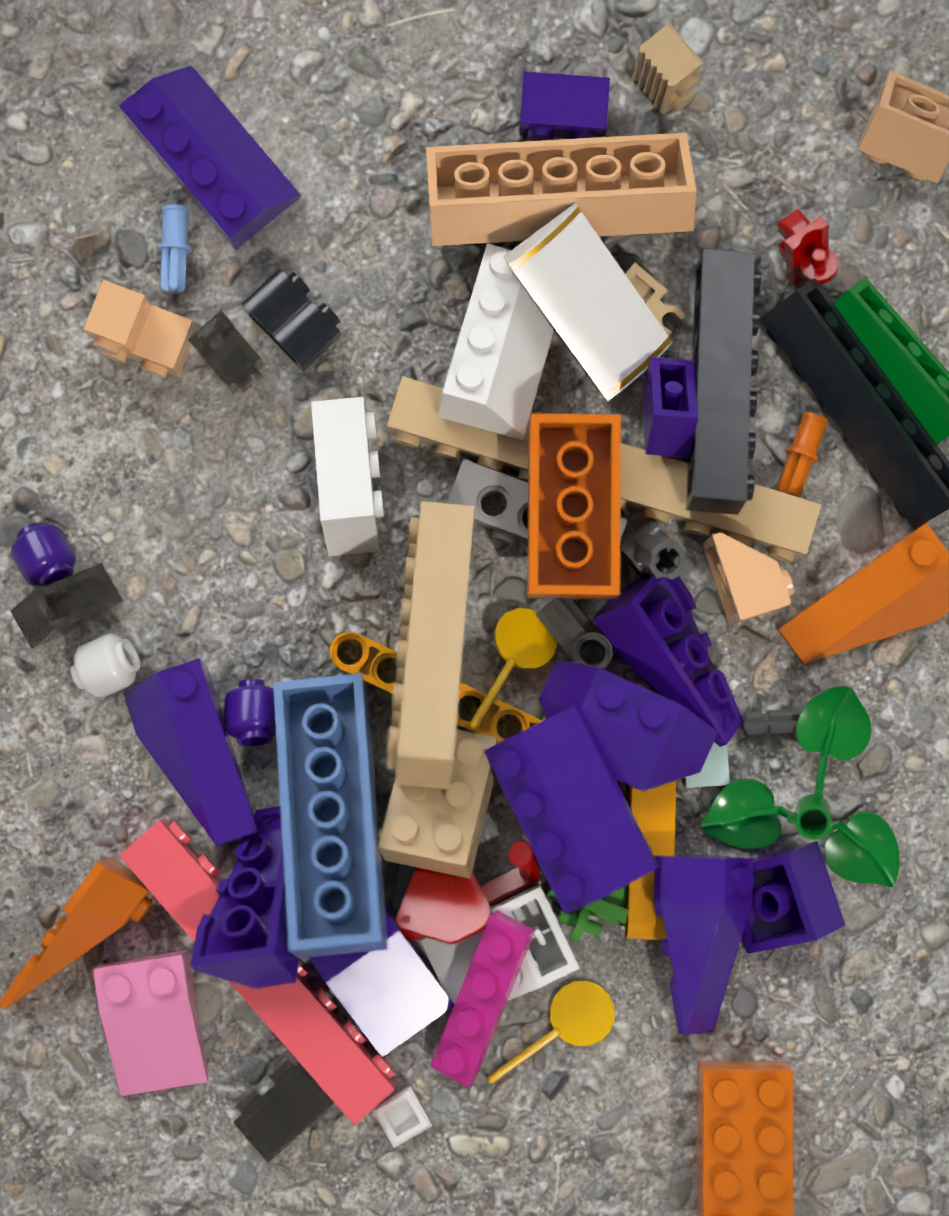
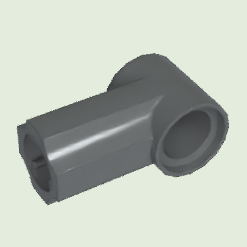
M653 520L648 521L620 544V554L640 577L649 573L657 579L668 577L673 580L684 571L683 561L686 553Z
M554 598L536 614L538 620L571 659L572 663L597 667L603 670L607 668L613 654L609 640L595 629L571 598ZM586 644L597 645L603 652V661L597 665L586 664L582 661L579 650Z

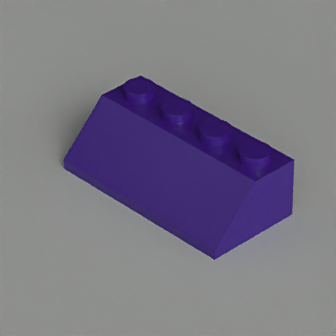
M193 66L152 78L119 105L129 125L235 251L301 197V194Z
M578 704L484 750L564 914L595 902L659 867Z

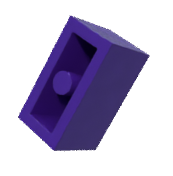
M524 71L519 135L527 136V139L530 141L553 140V138L605 137L610 78Z
M650 357L642 394L645 454L689 458L698 422L694 361Z

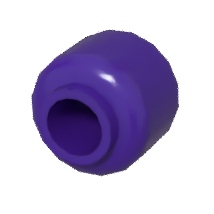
M32 523L23 527L18 532L17 539L13 543L10 552L15 565L25 581L31 586L43 587L44 589L56 588L69 580L73 574V568L77 559L73 548L61 529L53 524L40 525Z
M245 679L240 681L238 688L229 691L225 695L226 733L232 738L237 739V743L242 746L269 744L272 742V737L276 735L274 688L265 686V681L261 679Z

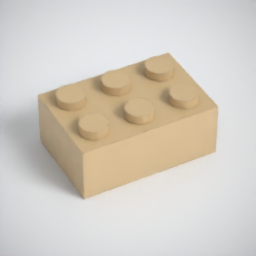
M456 729L450 790L395 785L394 782L378 844V849L385 861L471 879L495 779V773L484 750L497 744V737Z

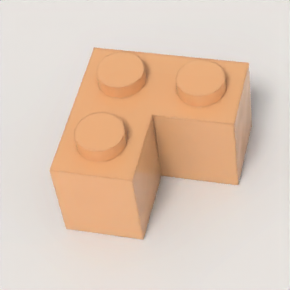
M105 280L102 281L84 327L86 333L94 340L92 345L101 349L100 354L121 363H125L127 357L143 363L141 366L143 371L160 378H165L167 372L178 377L180 376L198 330L192 320L153 306L145 295Z

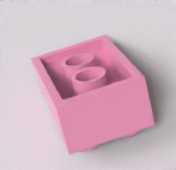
M189 949L103 963L93 969L99 1013L120 1096L209 1081L193 972L190 967Z

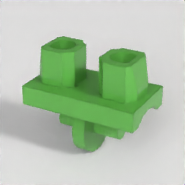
M628 885L595 902L576 909L578 911L577 914L572 912L564 914L563 910H561L558 922L572 927L569 939L578 943L583 931L599 937L603 924L588 919L589 915L617 926L625 923L629 910L624 908ZM549 886L546 898L559 903L551 886Z

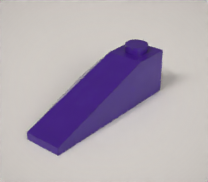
M647 573L620 590V595L616 599H609L593 617V620L599 627L601 634L609 640L613 650L620 658L664 697L683 705L717 730L718 734L714 742L719 747L727 745L743 723L742 716L724 673L715 670L710 660L707 648L712 646L707 632L700 634L691 614V610L697 608L692 595L679 575L672 580L668 577L657 579Z
M200 658L157 672L126 692L124 696L137 737L214 844L220 846L258 833V826L230 736L225 730V720L208 667Z
M280 806L256 810L254 817L259 832L242 838L235 851L238 860L228 880L221 879L216 889L219 897L210 915L203 914L197 926L190 967L194 971L254 989L296 983L299 958L289 951Z
M719 855L655 856L659 867L654 870V906L656 916H663L667 938L662 940L661 943L663 954L671 956L674 976L669 986L678 1034L691 1035L714 1032L752 905V889L754 887L753 858Z

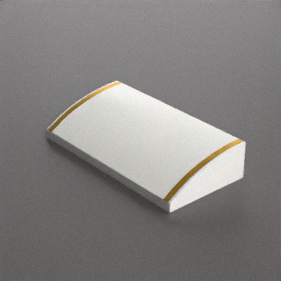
M575 203L503 256L607 401L620 393L648 369L650 357H660L673 343Z

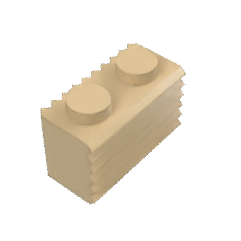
M669 23L640 46L632 81L638 82L637 88H643V94H648V100L654 101L653 107H659V113L665 114L672 108L678 112L695 97L696 94L693 90L701 81L698 76L704 63Z

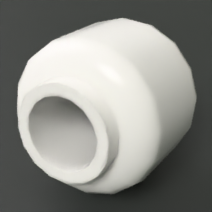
M106 634L76 649L74 665L71 667V675L75 684L80 689H85L92 696L102 698L127 688L134 683L136 671L140 668V660L135 647L128 639H121L114 634Z

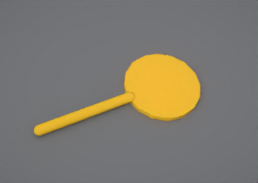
M516 608L506 612L497 622L494 631L495 646L500 656L506 661V664L470 722L472 729H476L514 667L521 670H535L543 667L553 657L557 642L536 617L538 612L528 608Z
M588 980L573 981L564 985L554 995L550 1005V1021L554 1029L487 1077V1082L490 1084L496 1082L558 1036L565 1042L575 1046H591L602 1041L611 1031L615 1020L614 1004L610 995L600 985Z

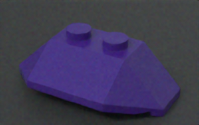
M556 660L538 699L546 719L578 704L615 779L642 792L699 774L718 734L717 730L683 705L601 668Z

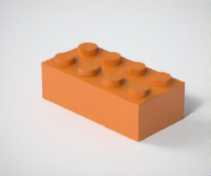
M530 414L528 437L527 598L616 599L620 595L621 415Z
M697 1061V1216H793V1069L785 1061Z

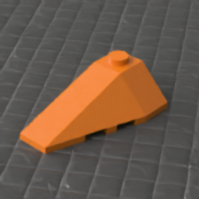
M925 523L917 529L910 531L777 630L801 663L806 664L934 623L949 612V552L929 525Z

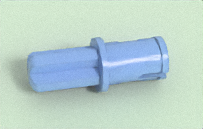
M182 205L162 206L161 243L157 245V251L161 252L160 289L164 292L176 294L182 293L186 289L187 254H190L192 249L187 244L189 208Z

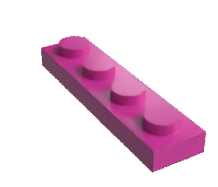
M498 910L490 914L430 1067L467 1088L476 1081L535 934L534 929Z

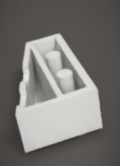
M363 397L311 402L320 520L328 555L331 557L379 552L377 517H384L382 491H374L373 478L380 477L378 451L370 452L369 439L377 438L374 412L366 413Z

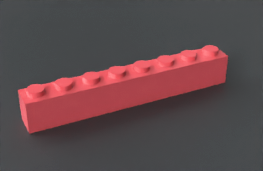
M166 818L161 819L123 851L119 857L188 936L195 941L197 926L203 914L210 915L219 897L216 889L220 883L217 876L221 871L208 855L203 853L199 857L188 845L192 837L178 821L174 820L170 824ZM300 960L296 983L254 989L229 981L354 1126L395 1090L396 1081L392 1077L396 1074L393 1066L385 1057H381L379 1053L375 1057L363 1044L367 1038L361 1029L351 1019L346 1023L343 1022L334 1011L338 1005L333 997L322 986L315 990L304 977L309 972Z

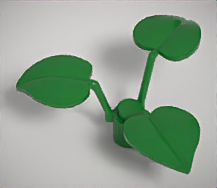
M843 685L824 690L805 705L798 717L796 735L799 745L807 751L821 753L814 794L802 797L796 804L795 812H791L783 806L774 807V794L764 783L754 779H738L727 784L718 793L701 822V829L712 838L724 844L745 849H759L772 844L780 837L782 825L777 815H782L787 818L789 824L795 823L797 831L804 838L818 840L830 834L825 843V858L829 868L839 877L856 883H871L893 887L898 877L900 859L895 834L887 821L875 813L858 811L849 818L846 825L839 820L832 822L830 804L823 797L828 755L838 760L852 759L865 750L871 738L872 731L869 715L854 689Z

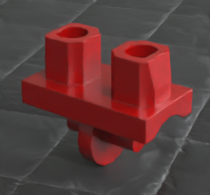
M796 209L778 222V232L784 238L779 244V253L786 259L787 279L794 287L801 282L802 277L808 282L816 278L819 284L831 281L838 271V257L829 248L827 222L821 216L810 222L799 209Z

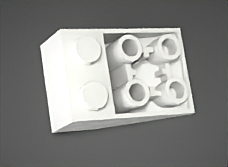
M539 883L490 906L491 914L498 910L535 930L508 1001L541 988L580 969ZM484 929L457 944H446L429 938L420 940L440 984L454 1004Z

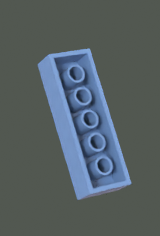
M362 673L273 682L289 951L297 958L386 950L388 949L381 853L378 849L380 837L368 685Z

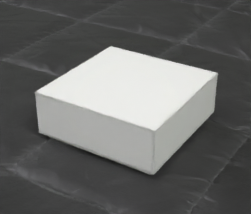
M411 1085L383 1100L373 1109L393 1148L425 1131L433 1124Z

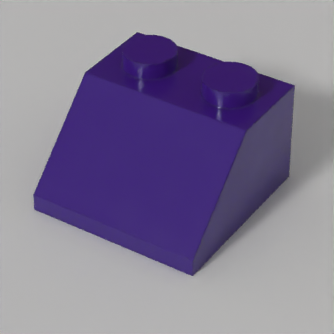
M818 841L784 848L753 858L754 887L752 889V905L742 935L747 954L817 941L845 926Z

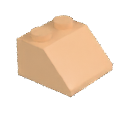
M889 71L863 131L858 150L864 152L869 159L877 163H890L904 169L909 176L915 179H928L938 183L949 162V95Z
M723 533L714 534L702 543L728 626L792 604L789 596L794 595L793 583L786 569L780 570L778 561Z

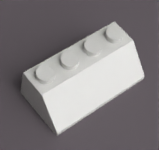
M487 243L442 391L438 417L523 440L555 328L503 256L511 250Z

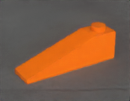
M114 857L98 861L62 909V911L68 914L67 918L61 917L47 931L40 945L44 949L39 955L35 953L26 962L1 998L0 1007L5 1010L127 925L131 919L138 923L153 904V901L148 898L151 892L132 870Z

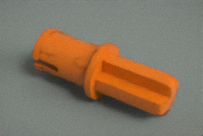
M802 412L801 421L793 443L785 449L788 457L776 487L777 491L796 497L801 496L811 466L819 460L816 453L825 428L829 423L827 418L812 412Z

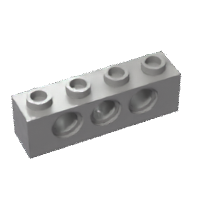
M463 459L447 503L475 506L472 531H475L476 525L492 530L491 537L505 544L515 546L517 540L528 544V529L522 523V516L528 511V483ZM488 495H498L504 500L506 509L498 516H489L481 508L482 500ZM621 517L620 541L625 530L626 524L628 522L627 519Z

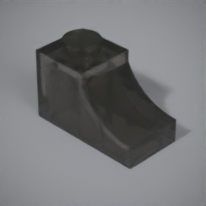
M222 310L187 339L197 355L232 394L239 389L243 392L247 391L262 377L260 370L265 365L261 357L243 338Z
M100 563L32 591L11 610V613L30 648L33 649L67 634L89 619L116 607L123 600L103 564Z

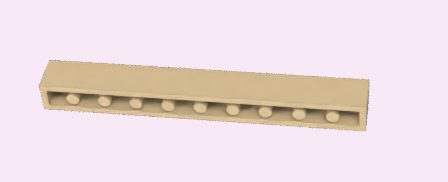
M402 376L387 423L388 433L395 434L393 439L395 442L413 448H418L421 442L436 447L435 454L451 460L459 461L461 455L476 459L478 460L477 464L500 473L502 468L519 472L518 479L528 483L529 421L524 439L520 440L440 418L438 414L443 388ZM621 443L620 511L625 512L627 506L643 510V518L657 523L667 524L669 519L685 523V531L699 536L709 537L710 532L723 533L750 548L752 544L769 549L767 554L769 557L785 562H793L794 557L800 559L807 555L822 504L755 484L752 500L745 503L738 515L686 510L688 463L659 455H647L645 450Z

